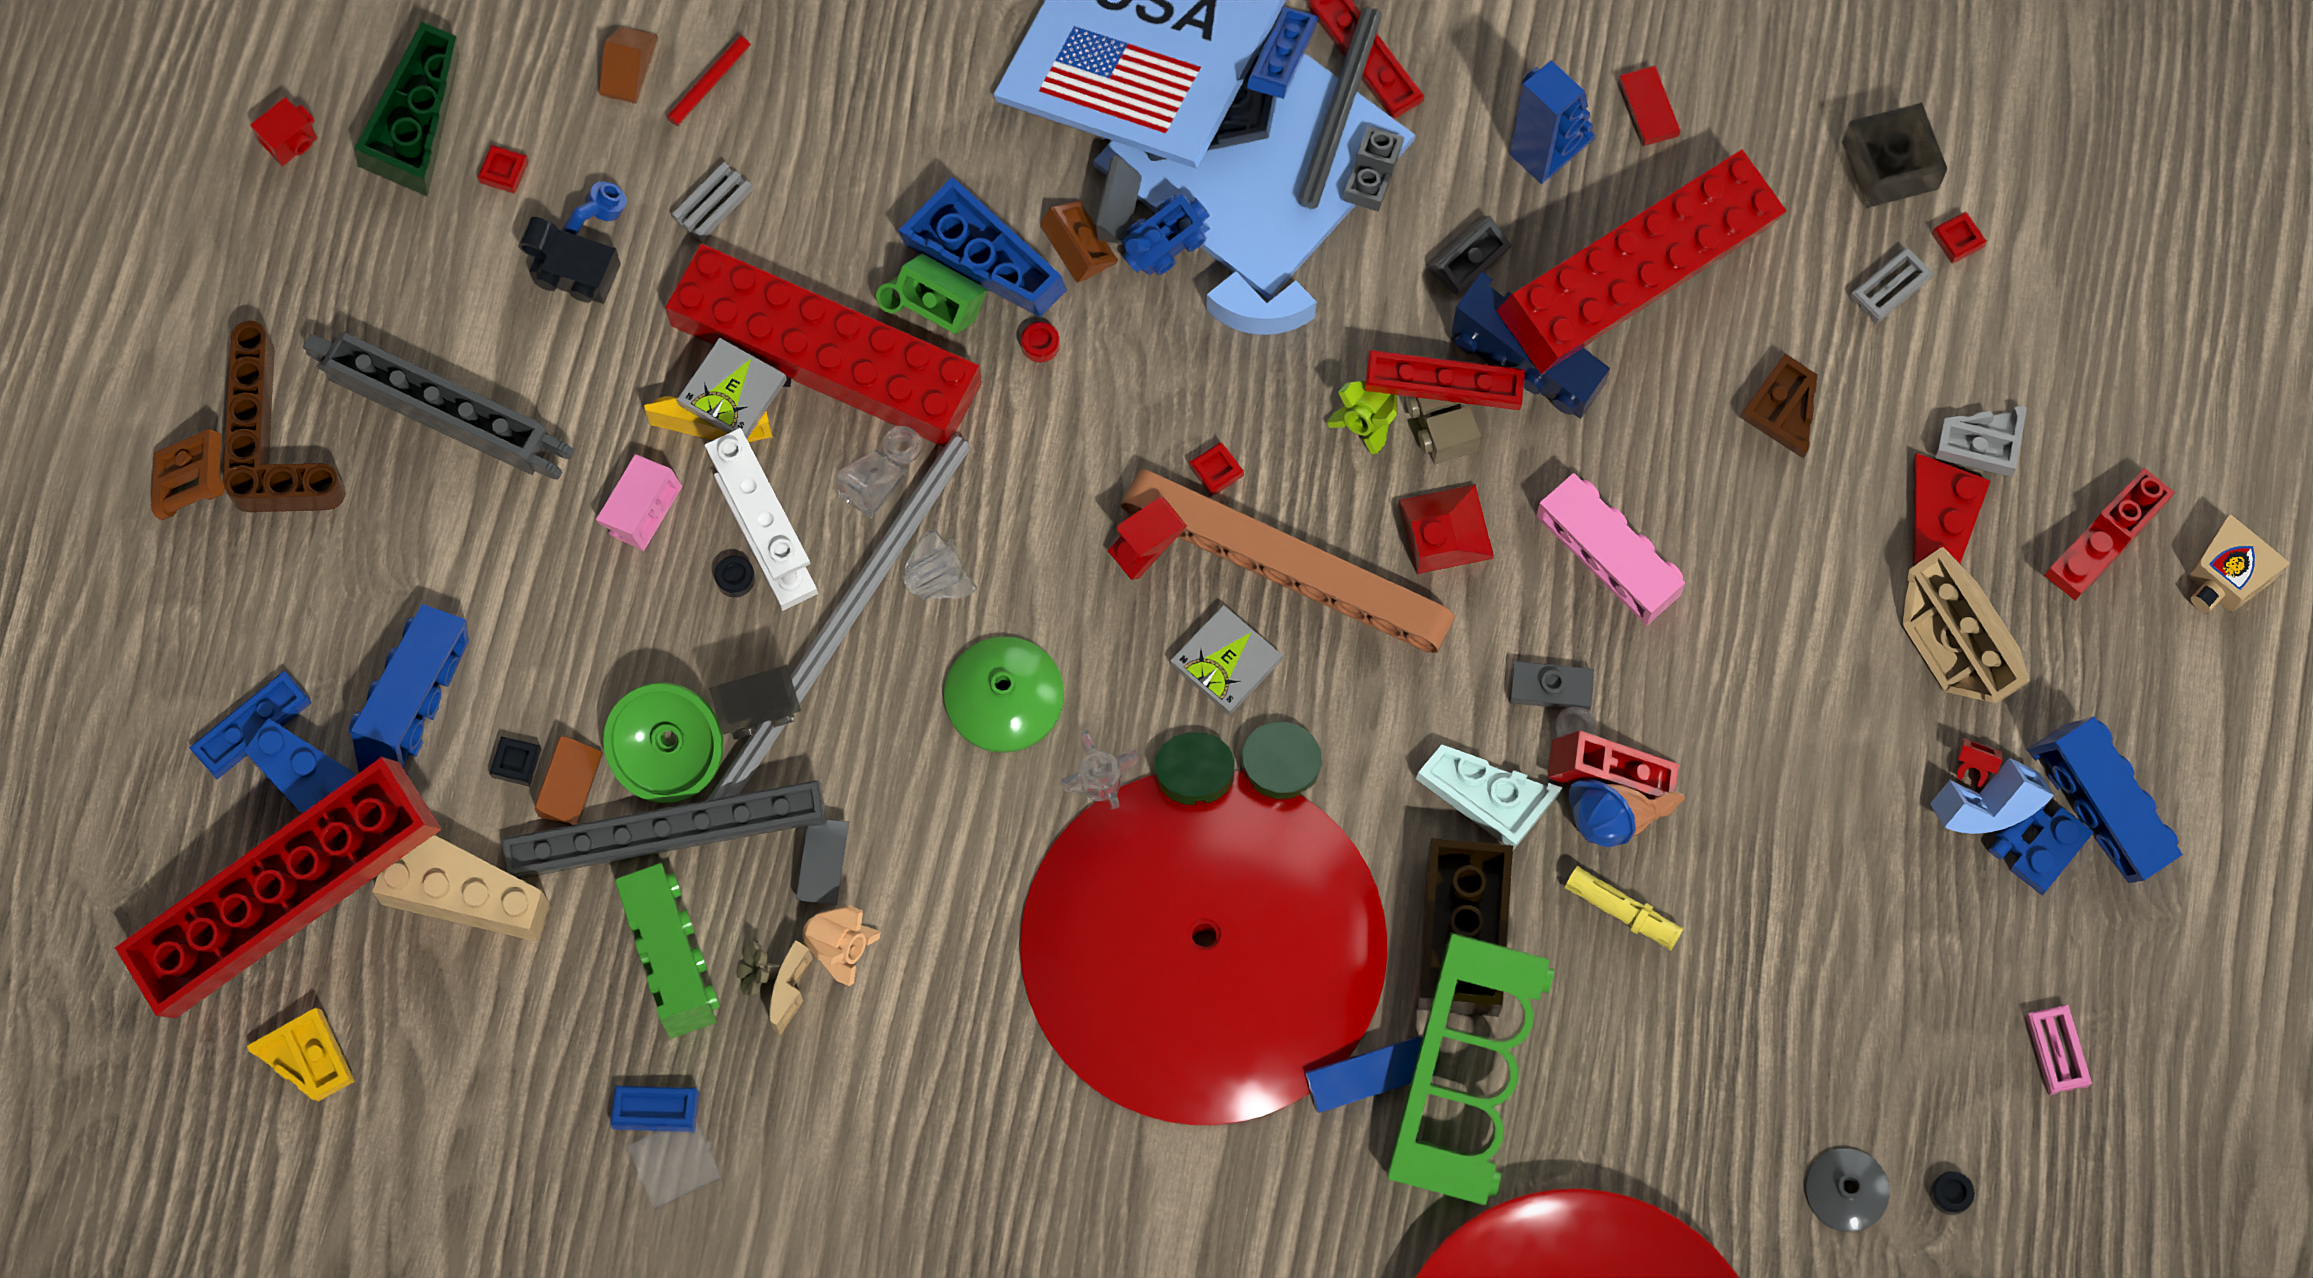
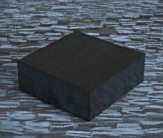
M501 736L489 773L490 776L495 779L530 787L542 751L540 745Z

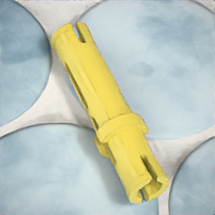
M1579 866L1574 869L1564 887L1566 890L1584 898L1589 903L1630 926L1631 932L1636 935L1640 932L1669 951L1673 949L1684 930L1683 927L1670 922L1654 912L1653 906L1646 903L1643 905L1631 899Z

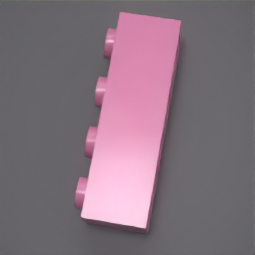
M1573 473L1539 503L1536 517L1648 626L1681 596L1685 582L1682 580L1683 575L1673 563L1669 561L1665 563L1655 553V548L1647 537L1642 534L1637 535L1627 526L1625 516L1613 506L1609 508L1599 498V492L1591 482L1586 479L1581 480Z

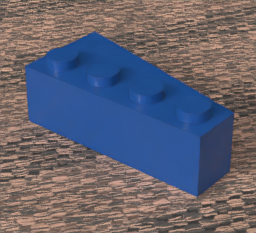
M1552 60L1541 69L1539 67L1533 68L1524 77L1522 93L1518 100V113L1515 117V129L1511 136L1510 155L1541 185L1595 139V134L1591 131L1593 125L1588 120L1591 116L1590 112L1586 109L1588 103L1585 91Z
M951 177L898 230L906 247L932 258L1038 317H1041L1067 291L1061 274L954 177Z
M424 604L421 605L415 617H409L403 629L402 641L398 648L390 650L385 661L384 673L380 680L375 679L372 682L367 694V703L362 712L357 711L354 714L349 725V734L352 736L359 772L381 757L399 762L403 769L409 754L417 757L423 741L420 739L424 730V721L426 718L434 720L440 707L439 703L442 695L440 685L449 686L469 642L466 619Z
M2095 716L2064 724L2026 749L2035 761L2042 757L2053 773L2048 776V779L2057 790L2062 788L2075 800L2073 811L2080 821L2090 828H2096L2100 834L2096 836L2097 843L2128 883L2145 881L2183 855L2177 846L2179 841L2176 834L2168 825L2163 824L2155 811L2157 809L2155 801L2148 792L2140 788L2133 777L2135 772L2131 763L2124 756L2119 755L2111 742L2113 738L2110 730L2103 722L2098 721Z
M269 718L244 750L256 767L300 815L357 775Z

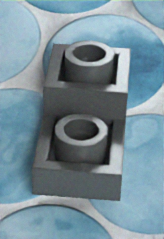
M1368 126L1357 152L1356 162L1345 187L1342 201L1379 212L1405 137Z
M827 819L825 823L807 826L796 900L837 906L849 829L848 821Z

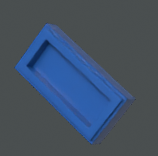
M615 1085L610 1125L613 1130L695 1132L699 1091L697 1088Z

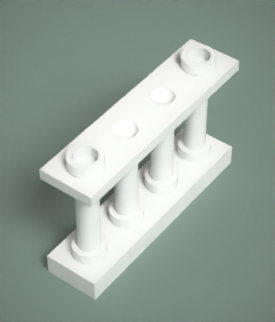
M739 428L705 444V448L717 470V473L714 474L715 481L782 611L817 595V588L805 567L810 564V561L742 429Z

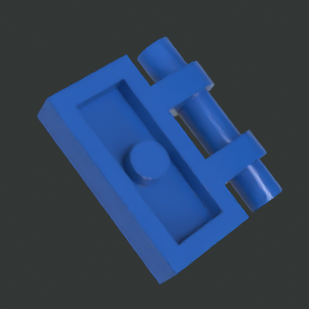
M2044 805L2027 819L1999 830L1995 836L1996 842L1989 849L1990 853L2000 860L2009 851L2016 855L2019 859L2010 871L2042 896L2094 833V831L2062 807L2051 818L2044 813L2043 809L2046 806ZM2030 825H2033L2041 832L2029 845L2022 839V835Z

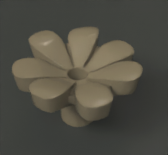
M751 941L749 948L747 947L743 954L746 965L741 964L737 968V978H745L742 983V992L748 996L757 995L761 984L766 983L768 979L776 980L781 968L780 964L767 963V953L762 951L761 944Z

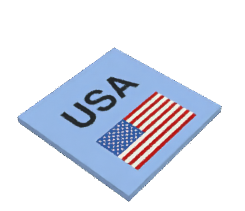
M1045 0L993 95L996 102L1198 168L1286 0Z

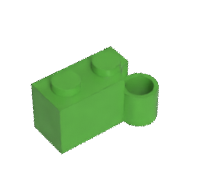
M920 254L902 266L899 276L879 287L876 299L880 308L885 312L896 313L907 307L957 335L976 321L988 289L932 258ZM893 288L899 293L901 300L895 297Z

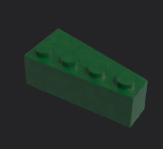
M421 21L354 147L358 167L428 197L459 59L457 36Z

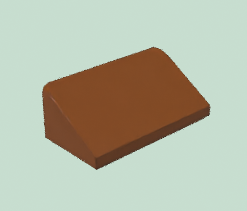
M1080 200L1050 207L1041 220L1040 226L1076 282L1084 281L1117 263L1118 259L1107 242L1098 240L1095 224Z
M561 735L535 805L538 817L569 826L578 825L603 752Z

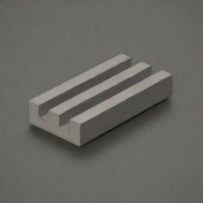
M723 162L672 213L673 220L702 243L753 191L752 184L747 180L744 181L739 173L731 171L730 166ZM724 181V183L688 219H686ZM734 186L738 187L699 228L695 227L708 212L712 211L719 204V201Z
M1905 247L1851 293L1850 299L1854 303L1858 302L1861 305L1860 309L1865 314L1869 313L1872 315L1871 320L1877 325L1927 283L1934 273L1908 247ZM1906 260L1910 263L1905 270L1870 299L1865 295ZM1917 270L1921 273L1882 307L1878 308L1876 306Z

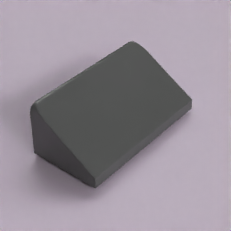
M1113 155V158L1111 157L1095 228L1098 240L1123 245L1121 240L1128 236L1127 230L1131 226L1142 178L1138 171L1121 157Z
M1482 216L1476 218L1434 256L1426 266L1451 291L1459 295L1478 277L1481 271L1484 272L1512 245L1491 216Z

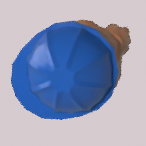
M1585 778L1572 784L1569 790V802L1573 810L1577 831L1581 833L1588 843L1605 847H1614L1628 843L1632 837L1644 831L1651 821H1655L1659 817L1671 815L1677 806L1685 800V796L1678 792H1669L1655 799H1648L1640 792L1626 786L1605 784Z

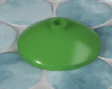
M994 637L972 645L956 659L946 678L944 700L946 711L953 727L965 740L983 750L1009 753L1029 748L1050 733L1062 712L1064 687L1061 674L1055 662L1039 646L1020 638ZM1000 681H1007L1010 683V687L1005 691H1001L996 688V684Z
M659 682L646 684L626 694L610 712L603 738L606 760L616 779L636 796L658 803L679 802L700 792L717 773L723 755L722 729L712 708L692 690L673 683ZM666 731H671L676 735L677 740L675 744L669 743L666 740Z

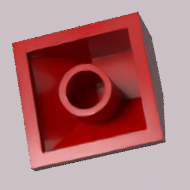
M1475 484L1399 500L1417 574L1494 559Z

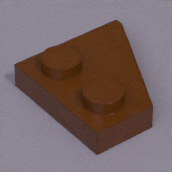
M1784 354L1744 409L1740 418L1804 459L1810 447L1809 436L1813 420V401L1818 374L1787 354Z

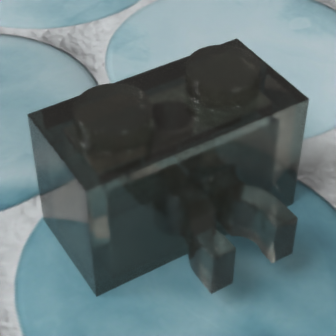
M787 665L709 688L722 733L724 735L731 732L733 740L757 733L755 725L770 721L772 728L794 722L796 720L793 713L801 711Z

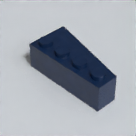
M1481 271L1456 306L1451 339L1454 340L1457 347L1468 354L1475 353L1487 360L1488 365L1525 369L1524 389L1532 394L1540 393L1551 400L1553 405L1562 413L1567 415L1574 414L1581 419L1605 386L1610 368L1586 349L1582 348L1541 375L1496 312L1512 293L1508 291L1505 296H1502L1489 286L1493 279Z

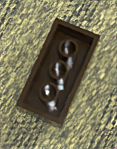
M1431 838L1427 858L1417 1010H1430L1450 932L1507 947L1513 845ZM1457 979L1449 1012L1499 1017L1503 1006L1504 991Z

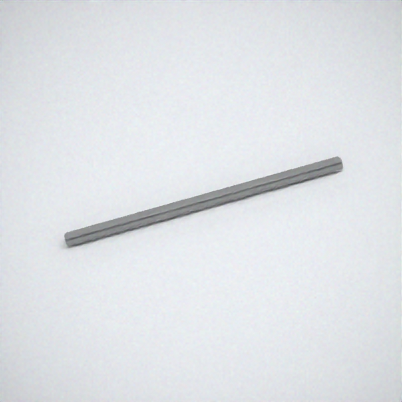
M957 435L950 437L707 801L740 794L969 452L970 447L966 440Z

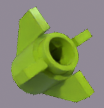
M1365 380L1347 382L1338 391L1345 406L1334 412L1327 421L1329 428H1343L1347 425L1355 434L1365 436L1363 440L1371 455L1378 454L1385 445L1389 424L1397 416L1398 397L1393 394L1364 391Z

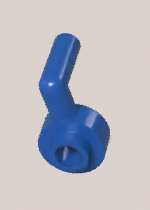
M600 181L595 183L588 192L585 203L573 210L562 231L577 235L585 220L593 216L603 221L618 219L627 204L624 192L610 182Z

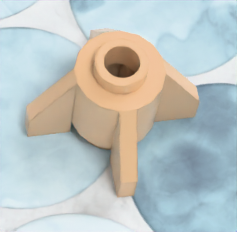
M851 905L816 914L806 922L802 933L804 946L810 949V952L825 966L836 981L847 986L854 984L856 965L853 963L861 957L865 945L868 946L880 939V931L861 925L863 911Z

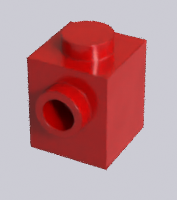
M286 97L250 124L259 144L282 167L295 156L306 153L312 146V143L317 140L311 126L315 122L311 114L301 104L295 107Z

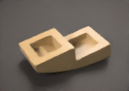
M796 940L782 963L772 993L770 1023L773 1030L780 1035L803 1003L800 991L795 989L794 986L813 959L810 949Z

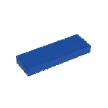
M283 671L189 748L215 779L218 780L247 756L244 750L268 718L283 727L312 702L289 675Z
M1421 1034L1305 1072L1316 1111L1321 1113L1410 1084L1423 1035ZM1435 1068L1432 1076L1436 1075Z

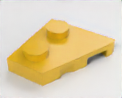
M313 1008L247 1045L250 1053L262 1059L274 1068V1071L291 1081L299 1090L315 1101L319 1102L355 1082L323 1011L319 1008Z

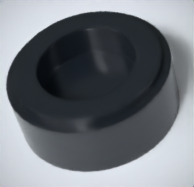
M729 556L721 560L716 566L714 573L718 589L724 595L741 597L749 593L753 588L755 573L747 559L741 556Z
M1956 1171L1941 1174L1933 1182L1930 1189V1198L1933 1205L1938 1211L1946 1215L1963 1213L1971 1206L1975 1196L1974 1186L1970 1179Z

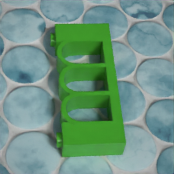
M1449 933L1387 1171V1178L1389 1180L1486 1205L1488 1196L1496 1197L1501 1180V1172L1495 1171L1497 1164L1490 1158L1497 1153L1503 1141L1504 1126L1500 1114L1494 1106L1506 1101L1513 1094L1518 1084L1519 1069L1515 1057L1508 1049L1516 1047L1524 1041L1533 1026L1534 1012L1528 998L1539 1001L1542 992L1549 993L1555 969L1548 968L1550 962L1548 958ZM1457 979L1504 991L1515 996L1522 1008V1021L1518 1029L1510 1036L1498 1039L1445 1026ZM1442 1037L1492 1049L1500 1053L1505 1058L1508 1066L1507 1078L1503 1086L1492 1094L1476 1095L1431 1083ZM1427 1094L1476 1106L1486 1111L1493 1122V1131L1488 1143L1479 1150L1465 1152L1416 1139Z

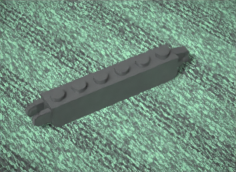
M340 333L337 338H333L332 342L310 334L303 346L309 357L319 361L317 367L325 372L329 381L530 475H533L536 471L553 480H559L563 471L556 464L543 459L546 451L568 460L574 454L573 448L563 441L548 435L546 428L537 421L350 334Z

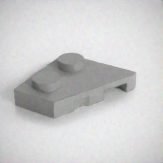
M2014 407L2013 412L1993 415L1992 411L1977 413L1971 417L1961 415L1944 418L1935 458L2013 477L2017 466L2027 407Z

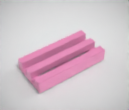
M2069 1005L2028 1013L2026 1020L2048 1094L2053 1095L2061 1091L2067 1092L2075 1088L2089 1087L2092 1082ZM2057 1016L2060 1017L2077 1074L2076 1079L2071 1078L2054 1021V1017ZM2040 1020H2044L2062 1082L2057 1080Z

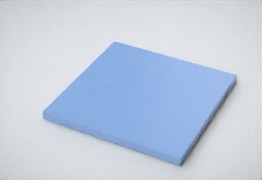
M1270 30L1269 34L1267 35V37H1266V39H1265V41H1264V43H1263V45H1262L1260 51L1258 52L1257 56H1260V54H1261V52H1262V49H1263V47H1264V45H1265V43H1266V41H1267V39H1268V37H1269V35H1270V33H1271V30ZM1304 54L1285 98L1277 97L1269 138L1206 151L1198 168L1170 159L1151 161L1148 152L1112 140L1094 159V167L1107 176L1111 157L1113 158V155L1121 157L1141 175L1142 180L1137 200L1154 213L1159 212L1157 207L1170 196L1176 195L1178 197L1180 194H1183L1190 201L1197 198L1210 214V217L1205 222L1211 228L1204 233L1207 240L1200 248L1233 273L1237 272L1251 287L1271 300L1356 206L1355 204L1342 201L1356 162L1357 152L1368 126L1405 137L1399 157L1414 142L1415 134L1356 92L1319 205L1316 209L1302 207L1298 203L1299 194L1339 79L1314 59ZM1184 219L1179 223L1180 232L1191 225L1189 219Z

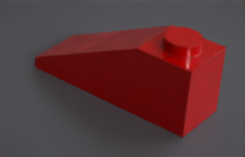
M1579 730L1552 740L1547 778L1570 786L1582 778L1593 779L1605 784L1623 785L1640 792L1648 799H1655L1662 794L1676 792L1679 764Z

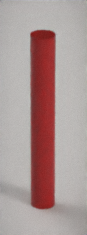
M739 35L666 116L673 125L678 126L751 46L750 42L742 35Z

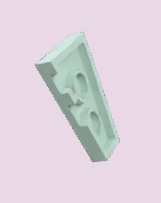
M1441 745L1416 777V780L1503 844L1513 845V851L1557 798L1562 787L1548 783L1546 786L1527 779L1528 775L1515 770L1509 773L1490 766L1487 760L1445 745Z

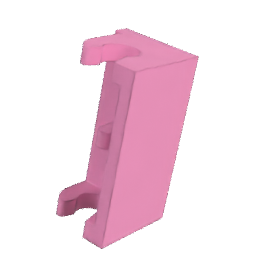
M635 454L596 520L600 525L611 529L608 534L612 537L635 546L641 551H645L683 486L670 468Z

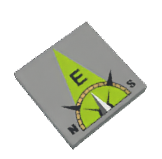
M719 338L677 399L680 407L727 433L741 428L747 439L787 381L786 374Z
M1223 605L1170 660V665L1230 716L1283 660V655Z

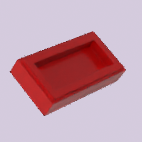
M1656 66L1620 75L1618 82L1642 145L1647 146L1679 137L1681 130Z

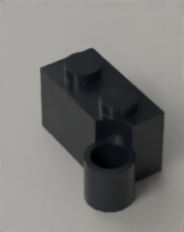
M540 217L530 218L518 244L521 251L535 258L529 273L537 286L548 291L559 289L568 292L573 298L584 303H590L592 300L604 304L621 266L616 248L559 230L553 223Z

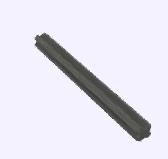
M1364 7L1361 11L1299 194L1298 203L1302 207L1316 209L1319 205L1381 21V12L1378 9Z

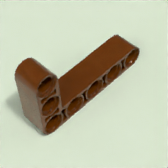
M250 320L241 322L233 329L230 342L223 483L226 493L236 508L242 512L335 509L344 501L346 491L341 479L332 466L324 463L269 464L274 345L261 324ZM260 340L259 344L254 348H246L251 341ZM250 376H258L257 380L252 384H244L245 380ZM248 412H257L252 419L242 421L243 416ZM251 447L255 448L248 457H240L243 450ZM323 482H332V485L326 491H316L317 487ZM284 483H293L288 491L277 493L278 488ZM253 484L250 491L238 494V490L242 486Z

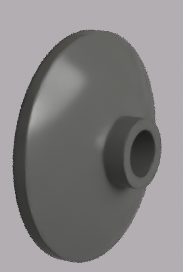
M1841 1148L1827 1152L1813 1164L1806 1178V1198L1812 1212L1822 1223L1838 1231L1856 1232L1872 1226L1884 1214L1889 1202L1890 1188L1884 1170L1875 1159L1859 1150ZM1844 1181H1853L1857 1185V1193H1847L1843 1188Z

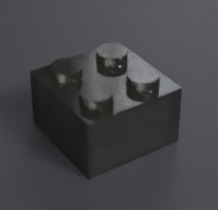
M1922 102L1849 121L1842 144L1866 208L1939 190L1948 168Z

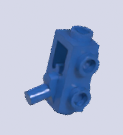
M1180 194L1178 197L1176 195L1170 196L1157 207L1159 212L1147 221L1146 219L1137 221L1127 230L1128 236L1121 240L1127 251L1123 256L1135 272L1138 273L1142 269L1148 275L1154 272L1158 276L1162 275L1176 264V260L1173 257L1185 248L1188 252L1194 251L1207 240L1204 233L1211 228L1205 220L1210 217V214L1197 198L1190 201L1183 194ZM1184 219H1189L1191 225L1180 232L1179 223Z

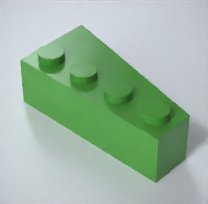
M662 863L615 879L630 928L636 937L634 940L645 970L647 969L648 972L646 978L657 1005L656 1009L659 1019L669 1038L673 1039L717 1023L713 1010L721 1007L713 985L706 987L704 985L701 972L708 969L700 947L695 949L691 947L688 935L695 933L688 911L679 912L675 898L682 896L675 873L667 875Z

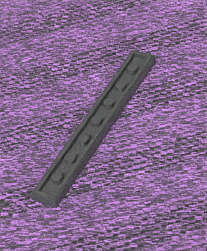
M819 780L502 838L501 842L505 872L518 879L820 824L827 822L822 784Z

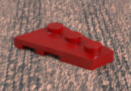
M1916 453L1913 458V472H1915V489L1913 491V505H1915L1913 566L1941 547H1944L1961 564L1991 481Z

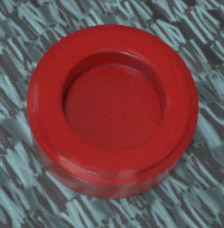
M1034 322L1028 325L1021 335V348L1024 355L1031 361L1039 363L1053 359L1060 348V339L1056 328L1046 322Z

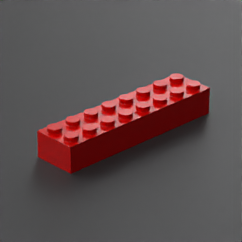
M1741 149L1517 290L1496 312L1542 375L1770 228L1787 210L1744 150Z
M702 243L665 307L671 327L712 345H715L718 339L721 338L786 374L793 381L942 447L946 445L951 436L955 435L982 384L980 366Z
M381 757L114 948L154 1014L160 1017L178 1018L442 829L401 764Z

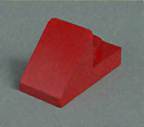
M1159 497L1116 527L1121 536L1108 549V552L1131 580L1139 579L1182 533L1187 525L1164 497Z

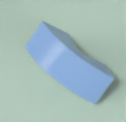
M1234 272L1207 294L1206 310L1221 323L1233 329L1251 334L1271 335L1294 330L1314 319L1316 301L1297 281H1294L1266 303L1237 272Z
M2009 758L1980 794L1949 780L1930 805L1944 828L1961 833L1978 834L2002 830L2027 819L2046 805L2054 794L2038 771Z

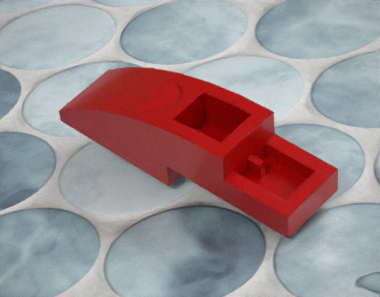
M2144 468L2048 569L2044 576L2076 601L2133 542L2173 497L2175 492Z

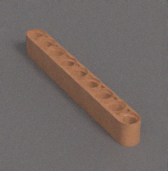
M1142 469L1137 472L1120 504L1121 508L1132 516L1157 498L1164 497L1187 525L1178 538L1425 652H1439L1455 619L1452 611L1439 603L1151 471Z

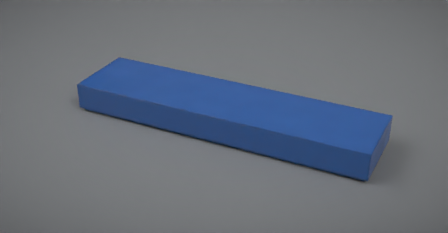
M1282 7L1252 70L1247 88L1284 99L1315 32L1319 17L1288 7Z

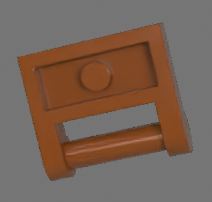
M209 428L154 452L151 509L158 519H168L174 516L177 510L202 499L212 500L223 495L225 487L222 479L219 477L221 459L220 433ZM199 478V484L172 495V489Z

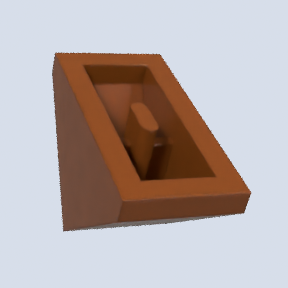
M620 27L605 41L599 89L600 96L637 103L658 40L657 35Z

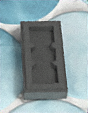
M1514 661L1510 703L1590 711L1594 669Z

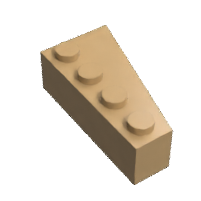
M433 835L377 875L372 891L381 905L536 942H538L549 907L548 900L538 888L436 835Z

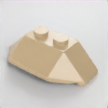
M1944 547L1939 548L1909 569V584L1905 599L1903 627L1945 692L1998 703L2030 682L2018 644L1977 581Z

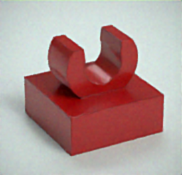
M1963 737L1957 752L1958 760L1962 761L1957 767V779L1962 780L1967 769L1976 768L1981 773L1977 786H1985L1988 781V771L1997 774L2003 760L2002 751Z

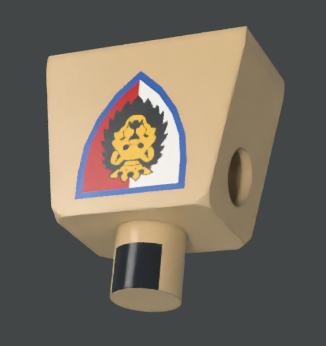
M2230 514L2217 530L2189 575L2191 580L2200 586L2191 596V602L2203 613H2210L2218 603L2227 610L2234 612L2273 583L2290 562Z

